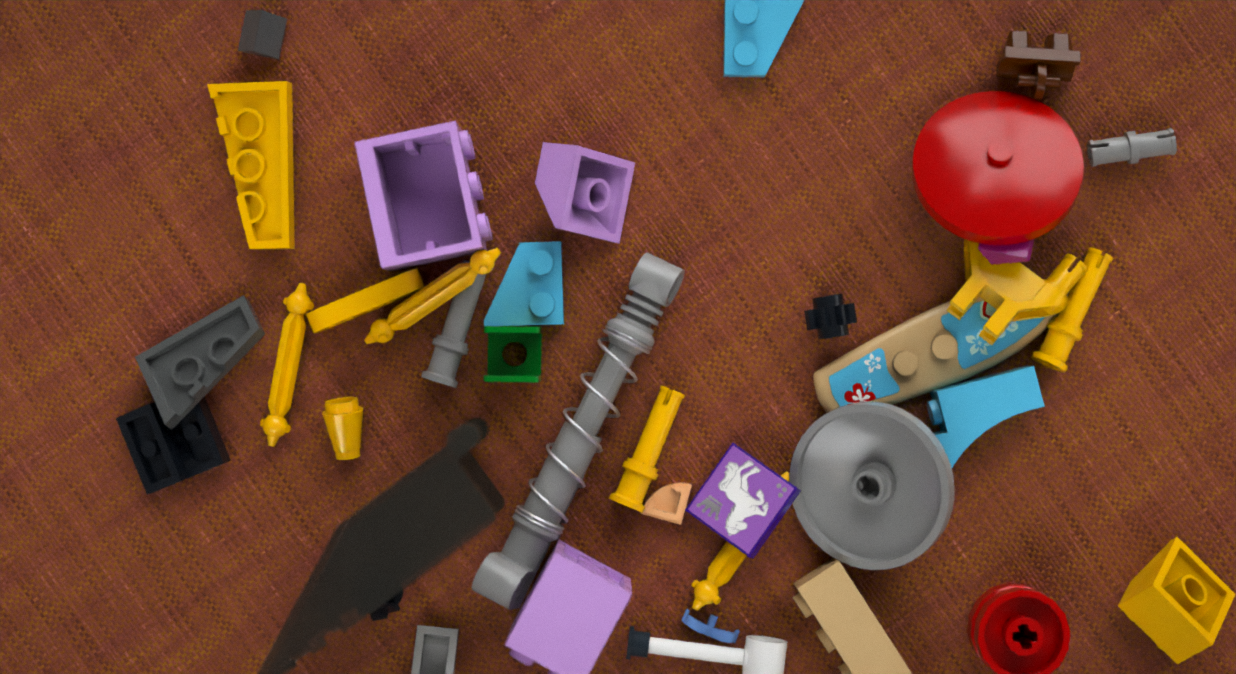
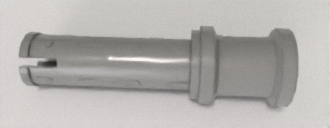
M478 274L472 285L453 297L441 335L437 334L436 338L433 337L432 344L435 348L428 369L422 371V378L457 388L456 373L462 356L468 354V344L464 342L486 274Z

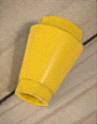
M340 397L325 401L326 410L322 412L336 459L349 460L360 457L363 407L359 406L358 398Z

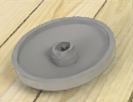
M872 401L855 402L838 407L823 415L802 435L794 451L790 466L789 482L801 490L793 502V507L802 527L824 552L840 562L853 567L867 570H886L913 561L935 544L944 532L951 517L955 485L951 464L942 444L921 420L911 413L890 404Z

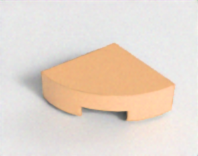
M679 482L659 488L647 499L644 504L645 509L641 514L681 525L692 484Z

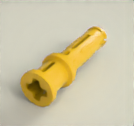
M1088 248L1087 255L1083 261L1087 267V272L1072 287L1067 297V306L1059 312L1057 317L1049 319L1046 325L1049 330L1039 351L1033 352L1031 357L1033 360L1055 371L1066 372L1068 368L1066 360L1075 341H1081L1083 330L1080 326L1109 264L1113 261L1112 256L1107 253L1102 256L1103 251L1096 248Z
M660 385L659 393L633 457H628L626 461L624 460L622 467L625 471L616 493L610 494V500L643 513L645 506L642 503L652 480H656L658 477V469L655 468V465L682 399L685 397L684 394Z

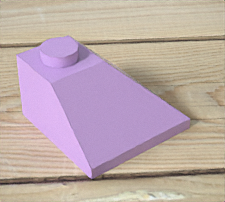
M543 142L535 185L554 227L613 243H620L635 162L578 145Z

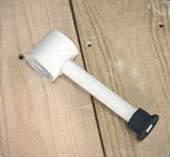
M630 626L626 659L630 660L631 656L647 658L648 654L742 665V674H784L788 642L774 637L748 635L746 636L745 647L742 649L650 637L649 632L634 631V626Z

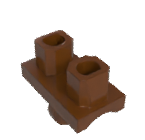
M1011 31L996 66L997 77L1017 78V86H1030L1032 99H1042L1045 88H1059L1060 81L1071 82L1074 69L1081 62L1080 51H1073L1069 34L1053 33L1048 35L1043 49L1031 48V34L1027 31Z

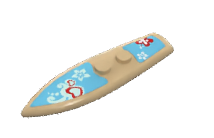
M979 297L959 321L946 311L950 301L878 335L815 371L813 380L817 398L825 412L828 413L838 407L855 402L872 401L893 405L972 377L1016 354L1042 334L1047 328L1046 325L1049 319L1057 317L1059 313L1042 318L1011 322L996 342L991 345L981 338L979 334L997 309Z

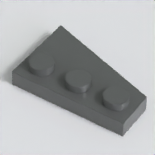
M244 295L135 357L165 425L171 430L265 335L250 301Z

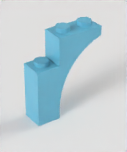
M1026 365L930 392L932 400L927 401L930 420L933 425L939 424L940 431L933 433L942 444L951 468H953L956 461L970 444L991 427L1014 415L1045 407L1034 366Z

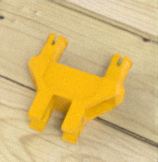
M964 239L966 283L952 298L946 311L960 321L977 299L981 297L997 309L979 334L981 338L993 345L1011 322L1042 318L1061 312L1067 306L1066 295L1082 275L1087 272V267L1080 260L1074 269L1068 272L1077 257L1072 254H1066L1049 277L1042 279L1020 262L991 264L979 251V243Z

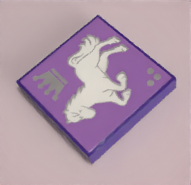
M732 443L685 510L745 555L754 559L801 490Z

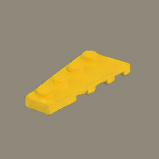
M288 81L207 84L210 98L214 99L218 114L216 121L219 133L225 141L229 157L226 159L229 172L234 177L238 196L236 199L249 249H295L292 83Z

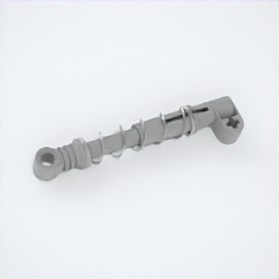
M648 252L639 260L629 282V290L633 291L632 296L627 294L625 299L629 301L628 305L622 303L620 309L624 310L623 315L617 313L616 318L608 320L603 330L608 337L597 340L600 348L605 353L596 372H586L580 375L582 382L587 387L578 408L570 407L563 410V414L568 421L564 422L555 442L546 445L549 455L545 459L538 477L532 478L528 482L531 492L524 506L517 505V509L514 510L515 513L512 517L514 526L501 552H491L482 562L473 580L472 590L509 610L520 608L551 542L558 540L563 533L564 526L560 523L568 522L565 513L577 489L586 486L583 478L594 454L603 451L600 445L602 438L597 436L605 418H618L620 416V412L613 405V402L622 383H634L638 380L630 367L636 355L641 353L650 354V350H652L655 343L652 336L654 330L650 328L652 324L657 326L659 323L655 319L656 315L662 317L664 313L659 310L660 307H668L675 298L684 278V269ZM602 341L610 342L607 348L602 344ZM629 373L634 379H625V377ZM584 376H593L590 384L585 380ZM610 408H611L616 414H608ZM567 411H576L573 419L567 415Z

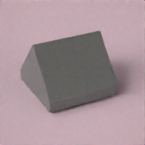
M246 10L238 51L279 60L288 19L263 10Z

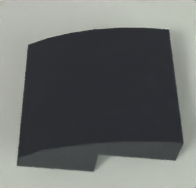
M205 397L172 430L165 425L155 402L116 418L147 495L231 461Z

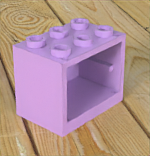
M452 121L355 142L382 269L395 271L471 255L478 250H487L486 241H491L493 238L488 216L485 213L480 214L477 201L484 200L479 175H477L476 171H470L468 160L475 159V152L471 135L468 134L467 130L462 131L457 122Z
M558 539L510 627L505 645L511 648L509 654L528 666H532L534 661L550 669L548 674H589L632 596L631 578Z

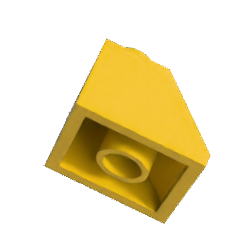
M1175 537L1130 581L1118 607L1155 642L1159 649L1164 651L1176 664H1179L1213 645L1236 594L1178 537Z

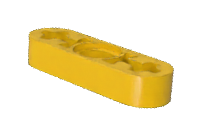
M418 268L412 269L307 313L306 316L313 333L316 334L412 295L425 287Z

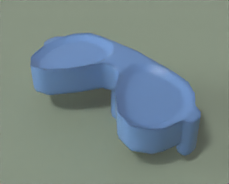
M685 610L681 621L694 631L721 642L736 643L740 631L736 629L735 632H729L715 628L718 616L710 614L708 622L705 624L689 615L690 610Z

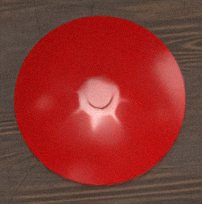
M1003 91L970 94L958 98L939 109L922 128L914 147L912 161L914 188L927 213L949 232L966 240L987 245L1019 244L1038 238L1055 228L1073 208L1079 195L1084 172L1082 150L1076 135L1068 123L1053 109L1035 99Z

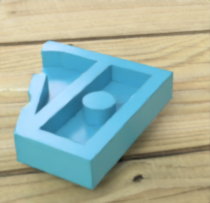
M724 0L723 77L764 78L804 0Z
M562 242L519 243L486 314L484 326L564 324Z

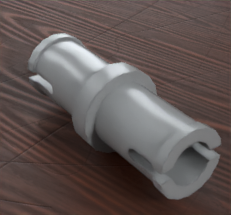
M1169 128L1163 131L1142 134L1128 131L1124 132L1122 137L1095 141L1088 140L1087 154L1088 159H1091L1089 161L1090 166L1094 167L1100 164L1121 161L1135 164L1139 163L1141 158L1168 154L1175 155L1177 143L1176 137L1172 136L1174 135V130Z

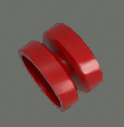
M1004 583L991 587L977 598L968 616L967 634L972 650L985 665L997 674H1051L1061 665L1069 650L1070 628L1065 613L1053 599L1025 584ZM1021 625L1022 631L1020 635L1013 637V632H1019L1018 626Z

